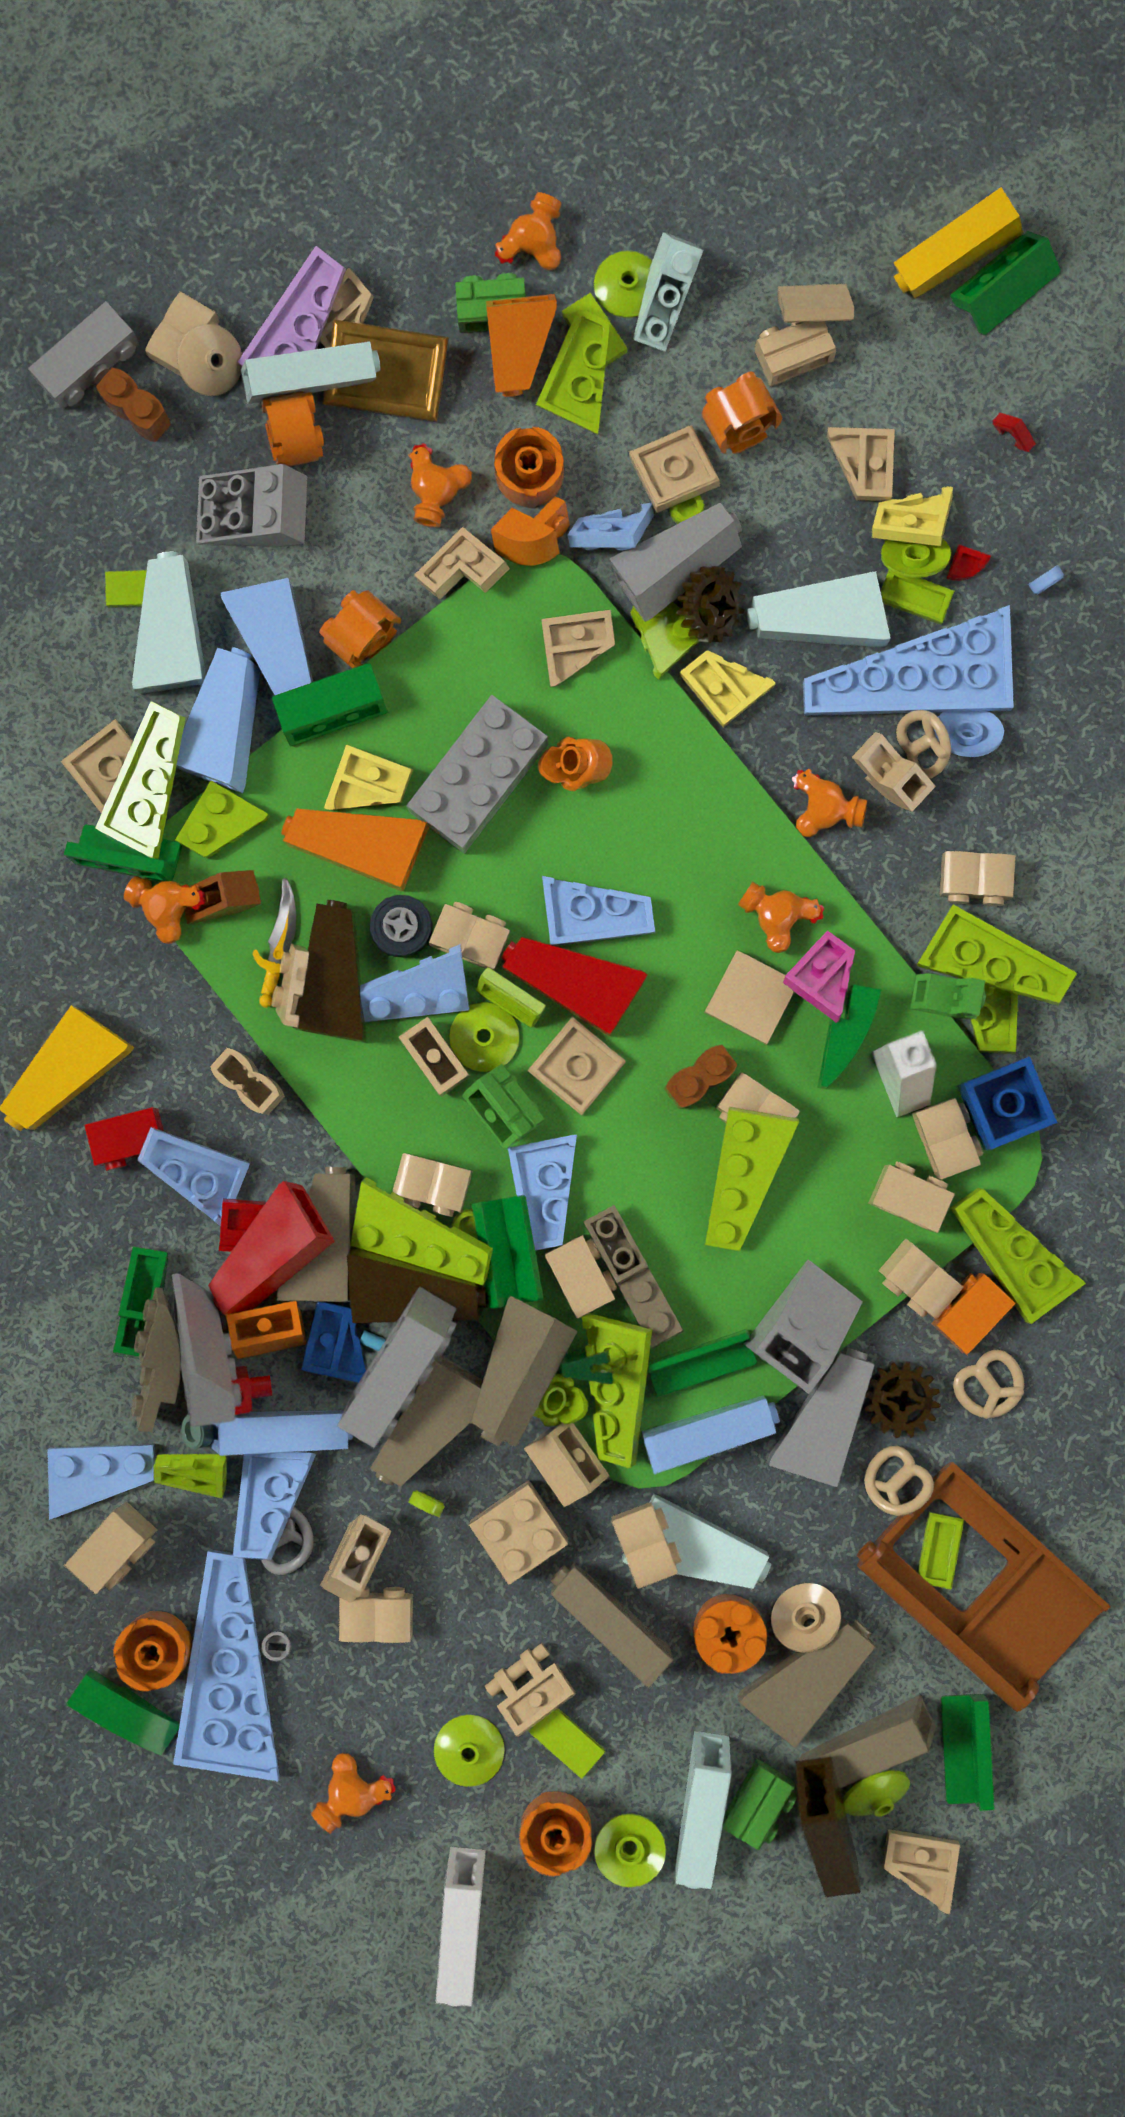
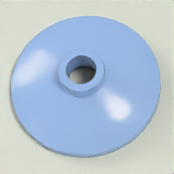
M989 711L943 712L938 716L949 734L951 753L965 757L983 756L996 750L1002 743L1004 736L1003 725Z

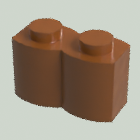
M111 368L96 385L108 408L116 416L130 421L134 430L143 438L156 442L171 425V421L160 401L151 393L139 389L135 381L126 372L117 368Z
M723 1045L711 1047L699 1056L693 1066L686 1067L673 1075L664 1090L679 1109L689 1107L701 1099L708 1088L719 1085L730 1077L736 1069L737 1063Z

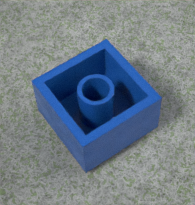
M1030 1057L1020 1059L957 1085L983 1150L994 1149L1057 1123Z

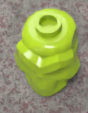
M557 1373L552 1378L533 1416L538 1418L544 1426H557L560 1422L571 1424L586 1415L588 1412L587 1400L579 1388L573 1387L574 1381L572 1378H564L563 1373Z

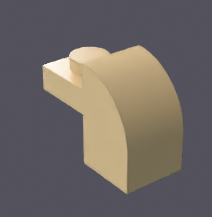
M875 732L852 756L854 761L866 773L865 779L895 805L911 812L936 787L917 763L902 758L880 733Z

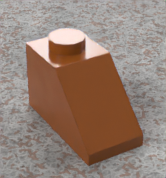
M254 870L220 872L191 885V887L198 885L199 889L204 891L205 904L201 905L199 910L186 907L184 911L187 924H194L241 913L260 905L259 887L256 883Z

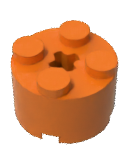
M752 371L744 373L735 383L726 388L716 387L705 396L707 404L702 410V417L719 449L724 454H726V449H731L733 454L762 442L768 437L765 431L771 425L776 430L782 421V415L763 380L756 377Z
M304 391L261 399L262 411L267 413L268 416L265 427L276 465L285 464L290 467L318 461L319 457H323L322 446H324L321 427L320 425H313L315 424L313 413H316L312 392L304 393Z
M540 427L517 428L508 432L498 443L494 459L496 481L500 491L508 500L520 506L535 508L550 501L558 493L564 478V459L560 444L551 433ZM533 464L535 465V469L533 470L530 468L527 470L523 469V465H526L527 467H531Z
M355 590L349 592L341 602L343 609L335 618H329L319 631L324 637V644L351 668L363 665L362 662L368 657L371 659L389 645L397 633V630L393 627L394 623L401 624V618L369 590L363 591L360 594Z
M721 1594L706 1601L697 1613L693 1627L696 1647L701 1658L715 1671L730 1674L740 1673L754 1666L764 1655L767 1642L766 1628L759 1611L748 1600L732 1594ZM731 1626V1629L736 1631L734 1639L729 1640L727 1636H724V1629Z
M149 1611L140 1615L121 1632L114 1646V1657L120 1678L130 1687L140 1691L157 1690L170 1685L181 1674L190 1660L192 1636L185 1624L170 1613ZM151 1645L157 1648V1654L154 1657L149 1654Z
M544 1792L532 1800L523 1813L520 1826V1846L528 1864L544 1875L559 1876L576 1870L584 1863L590 1852L592 1842L591 1820L585 1806L577 1798L564 1792ZM555 1829L562 1830V1834H557L555 1838L550 1837V1831Z

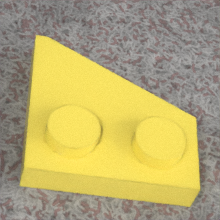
M944 487L940 495L923 498L922 493L909 495L901 500L892 499L879 502L872 527V538L941 546L952 501L953 487Z
M708 650L680 671V676L722 727H725L776 684L773 679L763 678L748 671L746 667L735 662L725 661L723 657Z
M346 745L324 808L335 810L400 803L403 800L413 769Z

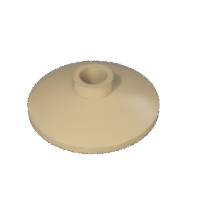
M213 324L199 325L187 332L180 342L177 352L178 369L184 382L195 392L206 396L221 395L229 391L240 377L242 365L238 361L242 356V352L235 337L225 328ZM213 354H216L219 358V364L216 367L211 363Z
M812 1583L795 1585L786 1590L775 1602L771 1614V1625L777 1639L785 1647L797 1652H812L826 1646L836 1636L841 1624V1609L836 1597L827 1588ZM807 1619H815L812 1625L804 1627V1622Z

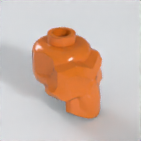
M568 736L557 743V747L551 746L543 753L538 762V770L550 782H561L564 789L575 792L577 789L585 788L589 784L606 780L612 768V754L607 744L601 740L574 739Z

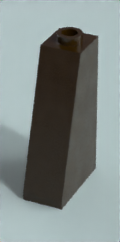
M327 900L326 905L317 903L308 946L309 957L303 995L298 998L295 1015L299 1016L298 1026L293 1028L299 1031L365 1043L366 1026L360 997V985L362 984L355 914L352 910L347 909V903L341 901Z
M354 1246L347 1254L352 1323L398 1322L419 1287L456 1308L452 1321L478 1320L483 1308L488 1307L486 1287H482L480 1284Z
M832 1757L796 1761L800 1825L825 1898L861 1893L858 1859Z

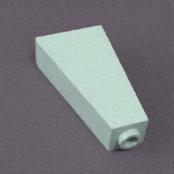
M369 341L247 359L241 368L247 404L259 403L263 398L294 392L314 393L373 382L376 378V372H380L377 350L372 351Z
M174 551L157 554V559L148 560L132 679L133 690L138 694L202 685L206 677L188 561L183 555H178Z
M876 571L754 596L751 603L752 608L747 609L750 629L756 628L758 638L879 648L887 646L891 639Z
M653 1494L650 1502H652L655 1510L662 1508L669 1527L663 1530L667 1543L675 1542L682 1561L676 1564L678 1575L754 1589L757 1581L762 1583L765 1580L771 1567V1563L767 1562L769 1559L767 1551ZM623 1554L622 1560L628 1564L625 1554Z
M694 1731L676 1858V1884L685 1885L688 1888L711 1889L731 1777L729 1736Z

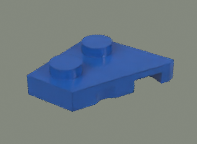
M316 1301L301 1370L360 1382L366 1369L356 1323H352L351 1307Z

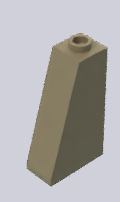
M325 1167V1174H315L309 1191V1197L335 1242L279 1287L277 1293L278 1301H350L347 1254L353 1247L350 1244L355 1221L356 1175L346 1174V1167Z
M512 1296L509 1297L506 1303L471 1421L472 1424L484 1430L481 1434L482 1438L499 1447L502 1441L515 1447L517 1446L577 1333L576 1330Z
M437 1356L432 1363L433 1368L426 1381L417 1388L411 1404L401 1415L394 1430L370 1469L376 1472V1477L388 1485H394L395 1483L400 1487L471 1423L484 1380L444 1356L440 1358Z
M575 1562L570 1568L563 1565L553 1576L551 1582L554 1586L551 1588V1595L649 1688L673 1661L670 1646Z
M845 1618L841 1619L840 1628L831 1642L816 1651L794 1652L744 1687L737 1695L739 1703L796 1748L874 1650L875 1645L869 1639L872 1632L856 1619L852 1624Z
M918 1695L803 1753L799 1761L831 1756L839 1788L928 1753L936 1725L921 1695Z

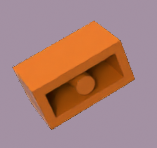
M972 1273L969 1274L960 1283L963 1289L957 1297L931 1323L956 1348L966 1355L1016 1304L983 1273H978L976 1276Z
M297 1301L226 1315L231 1347L237 1359L307 1344L302 1314Z

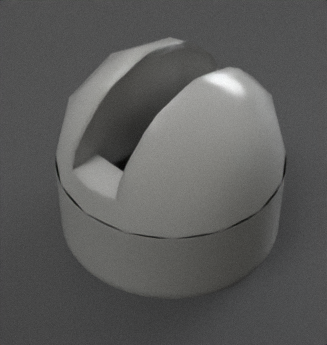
M281 1632L268 1634L262 1642L263 1654L272 1661L284 1660L291 1651L290 1639ZM269 1643L286 1644V1651L268 1650Z

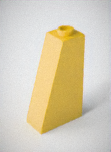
M1002 187L893 262L898 271L893 278L903 294L910 291L915 299L1023 235L1020 216Z
M71 1005L0 1105V1111L6 1114L4 1121L19 1131H22L23 1128L35 1130L129 1055L134 1046L81 1009Z

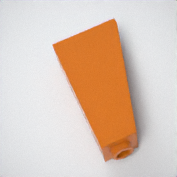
M296 808L294 816L288 815L281 834L285 836L283 841L288 847L403 892L429 827L427 822L416 819Z

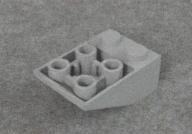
M285 464L199 476L196 544L273 547L305 544L307 476Z
M807 1260L744 1345L810 1394L831 1366L863 1301L810 1260Z

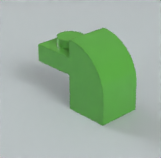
M932 973L917 974L910 1009L948 1017L976 1019L986 999L984 991L985 980L976 978L955 979Z

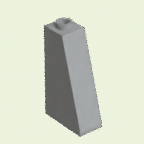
M718 503L637 544L635 548L625 550L611 557L610 561L620 587L644 622L653 618L677 599L678 596L686 592L682 584L683 582H692L690 578L691 572H700V567L702 566L717 567L739 550L742 545L738 533L742 531V527L734 512L729 514L723 505Z
M847 1348L846 1354L841 1352L836 1354L831 1366L807 1396L769 1453L766 1461L769 1466L831 1486H838L875 1365L872 1362L866 1361L868 1354L851 1348Z

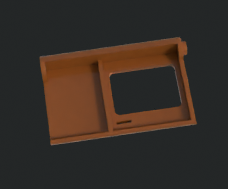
M950 1462L932 1478L934 1482L933 1493L921 1508L910 1514L897 1516L874 1543L868 1541L859 1550L857 1557L860 1560L857 1567L1015 1712H1019L1026 1708L1037 1695L1039 1690L1037 1681L1100 1613L1106 1612L1111 1606L954 1462ZM935 1499L943 1500L1007 1560V1564L965 1610H959L893 1549L894 1543Z

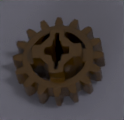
M702 566L700 567V572L690 573L691 583L683 582L682 587L686 593L677 598V600L683 602V608H680L677 614L685 616L681 627L690 629L689 637L698 638L699 642L720 643L723 641V636L731 637L733 635L731 626H740L737 615L745 613V609L739 607V602L745 599V595L738 594L742 583L733 581L734 572L725 571L724 567Z
M890 1361L889 1371L887 1372L880 1367L876 1368L879 1378L877 1380L870 1378L869 1384L873 1387L871 1391L867 1390L865 1397L870 1398V1403L863 1406L865 1411L874 1412L869 1421L872 1424L881 1421L879 1431L884 1434L892 1428L893 1437L895 1438L900 1437L902 1430H905L908 1437H914L913 1428L916 1427L925 1432L927 1429L924 1421L928 1419L935 1422L936 1417L930 1413L931 1409L940 1408L941 1406L932 1397L939 1394L940 1390L935 1387H929V1384L934 1380L933 1376L929 1374L922 1378L923 1367L917 1365L911 1371L910 1362L903 1361L900 1369H898L895 1362ZM896 1377L894 1385L887 1390L881 1389L888 1380ZM912 1378L919 1383L924 1396L917 1395L912 1389ZM902 1390H904V1394L916 1402L909 1401V1403H903L902 1407L899 1408V1404L887 1397L894 1398V1396H900ZM879 1403L886 1404L890 1408L891 1421L883 1415ZM916 1409L921 1410L914 1419L907 1422L908 1415Z

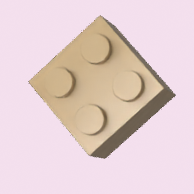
M529 1480L472 1518L469 1524L509 1585L568 1545V1537Z
M125 1502L104 1520L64 1566L95 1594L105 1587L110 1591L132 1569L127 1565L129 1561L135 1564L155 1544L151 1537L156 1533L157 1529L128 1502Z

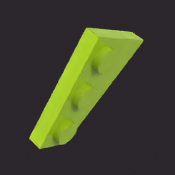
M578 307L536 406L598 435L610 321Z
M984 985L986 993L984 1006L980 1010L979 1016H976V1019H970L979 1052L1015 1054L1018 994Z

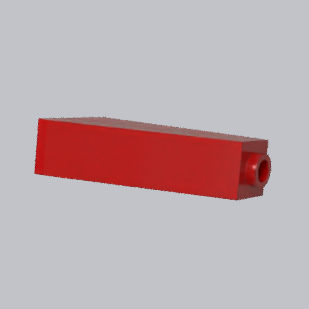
M521 937L517 944L511 941L501 957L502 960L506 961L503 965V969L609 1037L647 978V974L643 971Z
M282 1181L277 1186L209 1283L208 1287L214 1296L213 1302L216 1308L223 1314L230 1315L253 1310L335 1242L303 1185Z

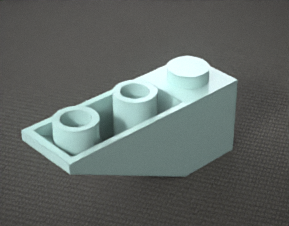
M663 232L650 267L633 340L666 351L703 250L694 243Z

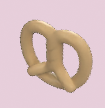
M915 710L906 714L897 725L898 742L907 753V760L917 763L929 779L933 778L944 770L950 759L951 743L947 729L939 717L930 711ZM922 720L925 735L911 743L907 736V728L911 723ZM932 748L939 758L933 766L924 769L918 762V755Z
M990 1350L979 1358L976 1365L967 1366L957 1373L954 1378L953 1389L960 1404L970 1413L985 1419L995 1418L1006 1414L1018 1404L1024 1394V1377L1020 1366L1010 1354L1002 1350ZM995 1360L1003 1362L1012 1374L1013 1387L1001 1388L988 1371V1364ZM975 1376L988 1393L989 1397L984 1407L973 1402L966 1394L964 1382L967 1378ZM1008 1397L1003 1403L996 1406L999 1398Z
M889 1446L878 1452L866 1470L864 1483L869 1498L879 1509L891 1515H907L918 1510L929 1500L934 1490V1482L928 1470L916 1465L910 1452L900 1446ZM893 1456L902 1459L904 1462L903 1467L888 1482L875 1480L880 1466L887 1459ZM913 1476L919 1477L923 1482V1488L919 1495L910 1502L900 1504L897 1492ZM878 1491L886 1492L889 1502Z

